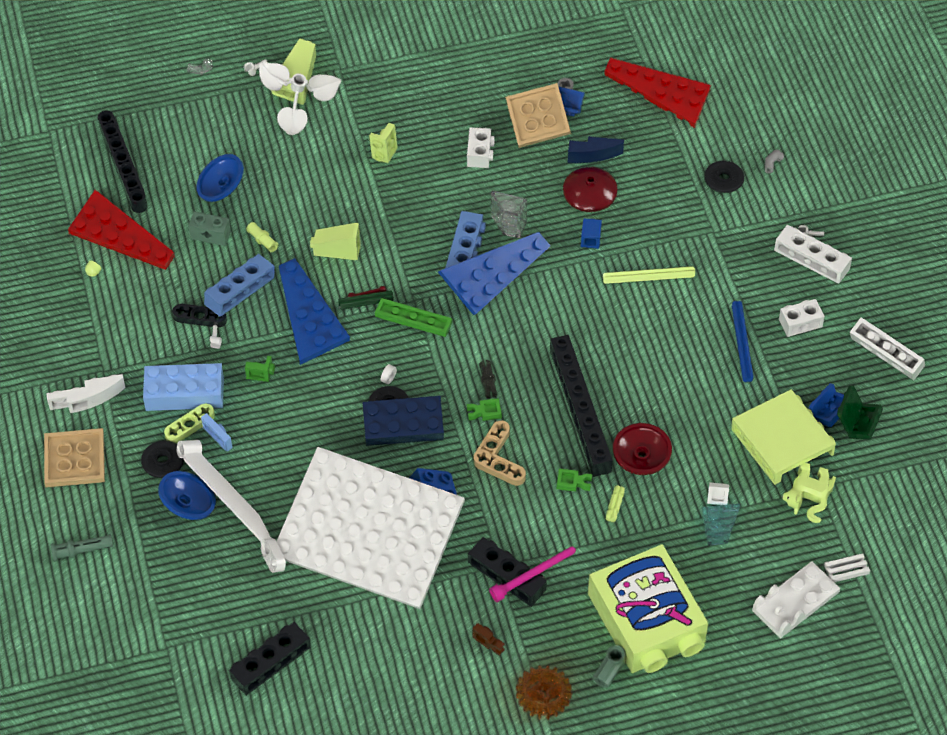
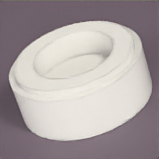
M388 364L381 375V382L390 384L393 381L397 371L395 366Z

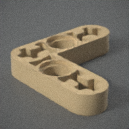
M497 421L474 453V465L476 468L512 485H521L526 479L525 469L497 455L510 434L509 424L506 421ZM503 428L504 431H501V432H500L499 438H498V437H497V435H498V430H501V429ZM488 442H495L497 446L489 448L486 444ZM483 457L486 458V460H482V462L479 461V459H482ZM497 464H502L505 466V469L497 471L494 467Z

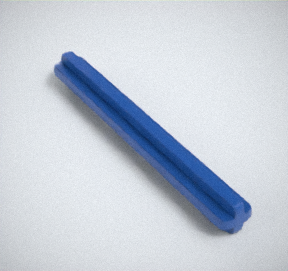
M733 301L732 312L742 379L744 382H752L753 371L743 305L741 301Z

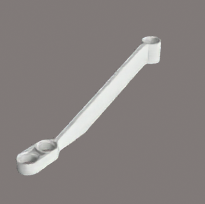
M199 440L179 441L177 443L179 458H184L189 467L260 540L261 552L272 573L283 572L286 566L284 555L277 541L270 537L259 514L202 455V445Z

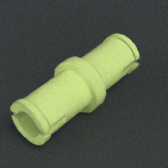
M255 222L247 226L246 231L256 238L257 243L265 246L270 252L276 251L278 243L269 236L266 230H262Z

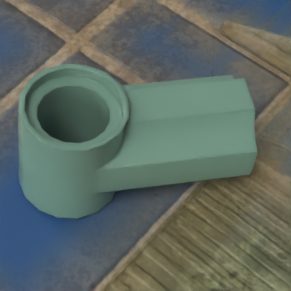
M613 645L608 648L606 657L592 678L597 685L608 688L618 671L624 667L625 651L621 646ZM613 656H619L620 659H619V660H613L611 657H613Z

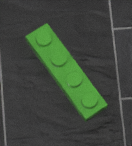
M381 298L375 311V317L443 337L447 336L452 325V318L383 298Z

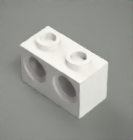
M469 128L467 167L489 168V161H493V150H490V148L494 147V136H491L490 128Z
M813 299L781 308L779 321L787 337L822 328L825 316L817 300Z

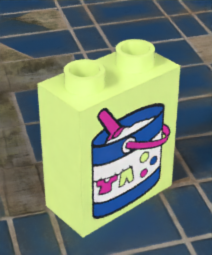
M663 544L589 574L588 595L615 644L624 649L625 662L631 673L645 669L647 673L658 671L667 664V658L679 653L683 657H690L704 648L708 622Z

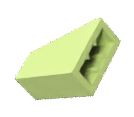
M359 223L317 229L315 236L311 237L310 248H313L314 256L358 260L361 246Z

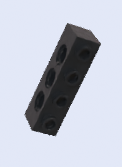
M484 537L468 552V563L499 585H504L530 570L526 563L519 562L510 552L503 551L494 541L487 540ZM538 574L529 579L528 582L522 583L509 592L532 607L546 591L547 580L542 574Z
M295 621L290 625L284 626L277 635L269 637L258 649H253L248 653L247 657L235 662L231 666V669H229L231 680L247 696L310 649V638ZM285 643L290 644V645H288V646H286V647H282V646H281L282 644H285ZM269 655L273 656L271 659H266V658H265L266 656H269ZM250 668H257L255 671H249Z

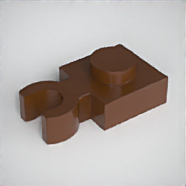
M479 623L472 628L473 638L487 649L491 648L499 656L504 652L505 649L503 647L505 644L494 637L490 628Z

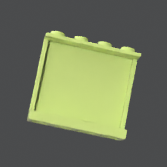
M792 389L732 418V431L774 485L781 482L782 474L826 452L831 456L834 455L836 446L834 438L826 433L822 423L817 422L812 411L805 407L800 396L796 395Z

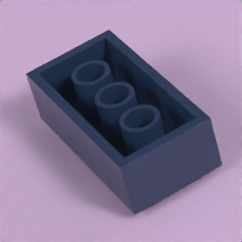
M441 396L363 402L366 446L444 440Z

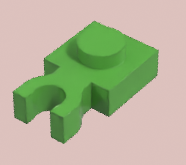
M499 398L480 400V405L467 404V412L474 411V413H468L469 421L475 420L478 417H482V421L502 419Z
M559 469L557 489L576 491L577 487H580L585 491H590L591 484H587L585 481L591 482L592 474L578 475L579 471Z

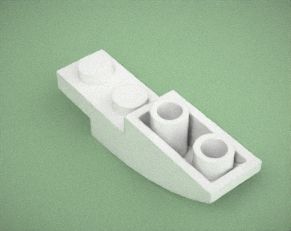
M123 374L92 378L84 381L85 387H75L70 390L46 393L50 410L69 407L70 413L100 405L125 389Z

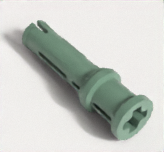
M111 534L77 542L67 540V543L50 544L54 561L69 556L74 558L75 554L113 547Z

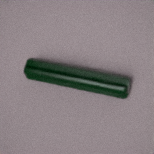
M390 290L338 299V304L342 310L379 304L381 298L394 301V296Z

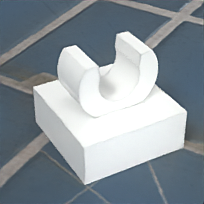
M709 482L707 504L727 506L729 484Z

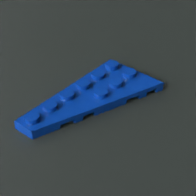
M537 232L440 270L438 273L469 311L475 315L545 252L550 245L540 232Z
M294 258L279 265L300 365L350 341V336L297 260Z

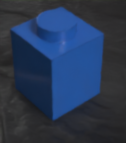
M583 218L581 247L599 249L602 220Z

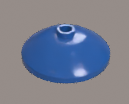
M233 154L221 155L212 160L203 169L198 178V195L208 202L219 201L229 196L241 182L244 169L242 161Z
M184 471L170 472L159 483L158 493L161 501L168 510L181 518L189 520L203 519L209 516L215 507L216 500L213 491L200 477Z

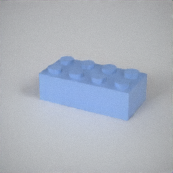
M222 363L144 366L143 400L146 411L195 409L205 403L210 404L213 408H223L224 375Z

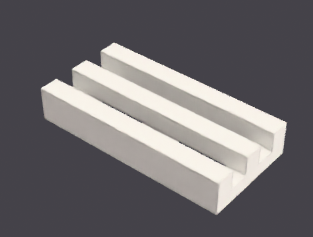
M863 554L824 564L827 575L833 582L870 573ZM862 567V569L850 571L851 569ZM846 572V573H842V574H838V575H834V576H833L834 573Z

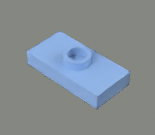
M207 413L201 417L203 429L228 452L232 449L231 437L220 423L217 424Z

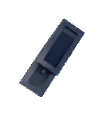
M588 136V142L570 140L568 163H592L622 155L624 140Z

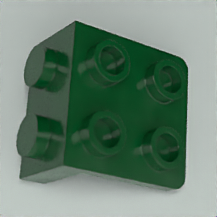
M849 385L844 393L841 406L838 407L837 415L849 438L871 440L883 408L881 404H863L854 385Z

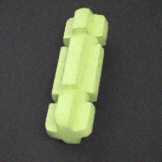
M617 485L614 487L609 509L606 513L607 521L615 522L625 491V488Z

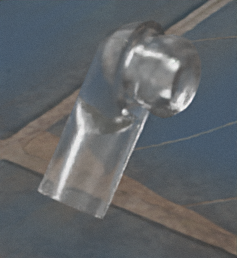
M206 58L201 65L189 63L187 72L204 74L213 68V61Z

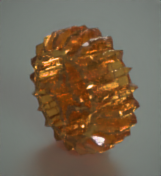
M540 664L537 670L531 666L530 673L524 671L523 677L518 679L519 684L516 685V698L518 699L519 706H523L524 713L530 711L531 717L538 714L540 720L542 715H546V718L549 719L550 714L557 717L558 711L562 713L565 711V707L569 706V700L572 698V686L569 684V678L564 677L563 671L557 673V667L551 670L549 665L546 668H542ZM539 681L537 685L531 686L533 683ZM542 686L543 690L546 691V697L544 696V693H542ZM559 695V697L556 700L549 703V700H551L552 698H556V696Z

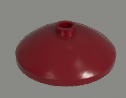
M597 167L579 168L571 172L563 184V194L566 201L580 211L597 212L604 210L617 197L618 187L616 180L610 173Z
M635 423L626 426L616 435L613 442V455L617 463L624 470L636 475H650L659 472L668 464L672 455V444L668 435L659 427L648 423Z

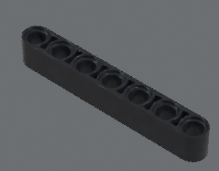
M108 110L101 111L98 114L100 131L131 209L135 213H142L148 207L146 195L114 114Z

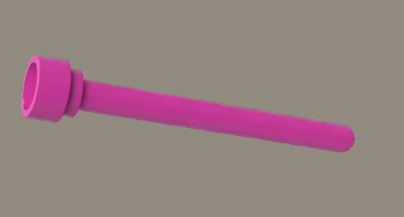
M571 546L508 583L492 586L489 588L492 598L498 603L505 598L508 591L573 555L576 549Z

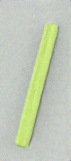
M690 266L603 273V282L609 284L695 277V268Z

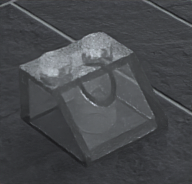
M491 191V217L502 234L521 238L527 222V199Z

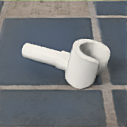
M251 62L246 63L244 69L246 72L248 71L250 76H254L261 62L255 65Z
M805 225L798 227L799 231L808 236H824V232L808 231V227Z
M213 325L210 347L220 349L222 338L217 337L218 326Z

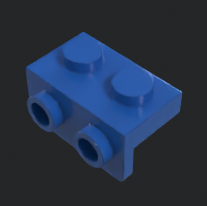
M558 86L566 115L575 116V114H579L585 92Z
M832 383L823 389L821 394L809 406L817 422H821L828 427H832L839 419L837 410L841 406L844 394L836 392L835 386Z

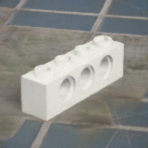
M789 225L784 228L775 242L774 251L838 284L850 270L852 258L847 254Z
M862 317L850 331L852 340L912 380L916 379L925 366V360Z

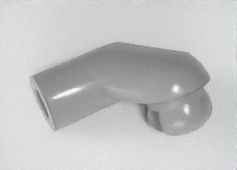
M780 150L771 152L765 158L764 171L772 173L774 171V162L776 160L778 162L783 160L784 153Z

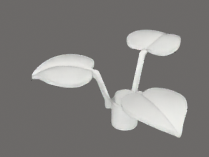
M261 62L259 67L260 79L266 88L272 91H279L282 85L287 86L291 83V89L295 92L293 109L285 107L279 111L277 116L279 126L289 135L298 134L305 128L307 123L306 112L302 109H296L298 94L305 89V86L309 92H313L317 100L329 101L336 95L341 83V79L330 75H315L311 77L309 82L303 74L299 73L289 78V70L278 63Z

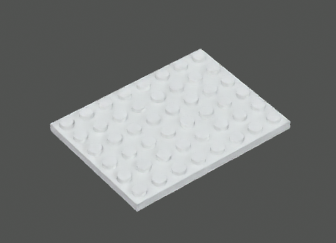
M317 447L279 534L277 543L287 562L421 609L465 498Z

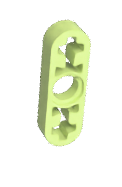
M201 404L168 425L164 430L166 441L177 444L203 427L201 417L204 415L202 412H209L208 415L214 419L213 407L210 404ZM192 420L195 424L192 427H186L184 425L185 422Z

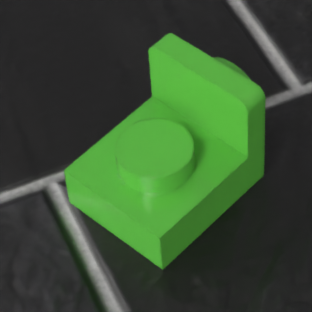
M267 356L265 364L246 362L245 365L246 379L269 382L270 375H273L275 371V363H272V356Z

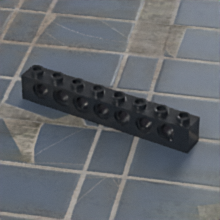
M569 334L551 338L550 354L593 477L612 473L613 460Z

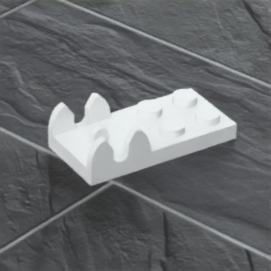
M811 561L779 587L773 585L765 598L760 595L756 599L752 611L781 639L840 592V587Z

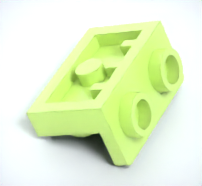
M388 123L385 129L381 130L380 135L374 133L369 135L372 158L380 162L389 163L398 149L395 125Z

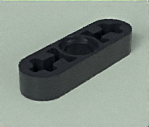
M177 304L172 310L174 320L179 323L209 327L217 325L218 328L223 327L227 323L226 313L218 320H215L218 315L205 306ZM197 313L205 314V316L200 319L195 317Z

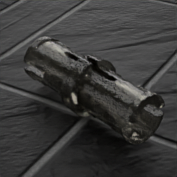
M483 360L479 363L482 374L480 379L484 385L485 397L490 399L491 391L493 398H495L498 393L496 391V377L492 372L491 361L486 360L487 367H485Z

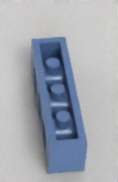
M461 211L446 268L478 256V251L476 250L477 247H481L482 237L480 236L481 233L485 232L486 222H483V214Z
M260 254L250 258L241 267L236 268L231 274L223 277L217 284L209 287L204 292V305L221 317L274 279L275 266Z

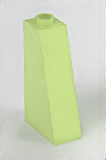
M303 39L298 40L282 64L289 70V78L299 73L303 74L309 82L316 59L315 44ZM291 83L287 86L282 85L279 91H272L273 95L294 102L295 92L291 89ZM306 86L298 94L297 103L304 105L308 92Z

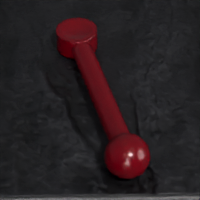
M380 286L378 289L357 294L351 292L348 294V297L386 291V287Z

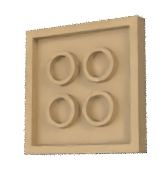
M557 83L506 97L519 148L571 134Z
M103 428L44 434L45 487L105 482Z

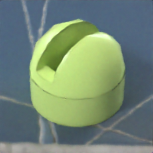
M89 260L85 267L86 273L91 277L97 276L102 269L100 265Z

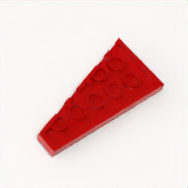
M614 58L609 59L605 68L604 75L621 85H627L634 93L638 92L644 95L646 100L666 112L671 111L676 114L678 119L688 121L690 126L694 128L711 90V85Z
M94 190L68 228V232L71 235L164 270L168 268L175 257L171 249L96 190Z

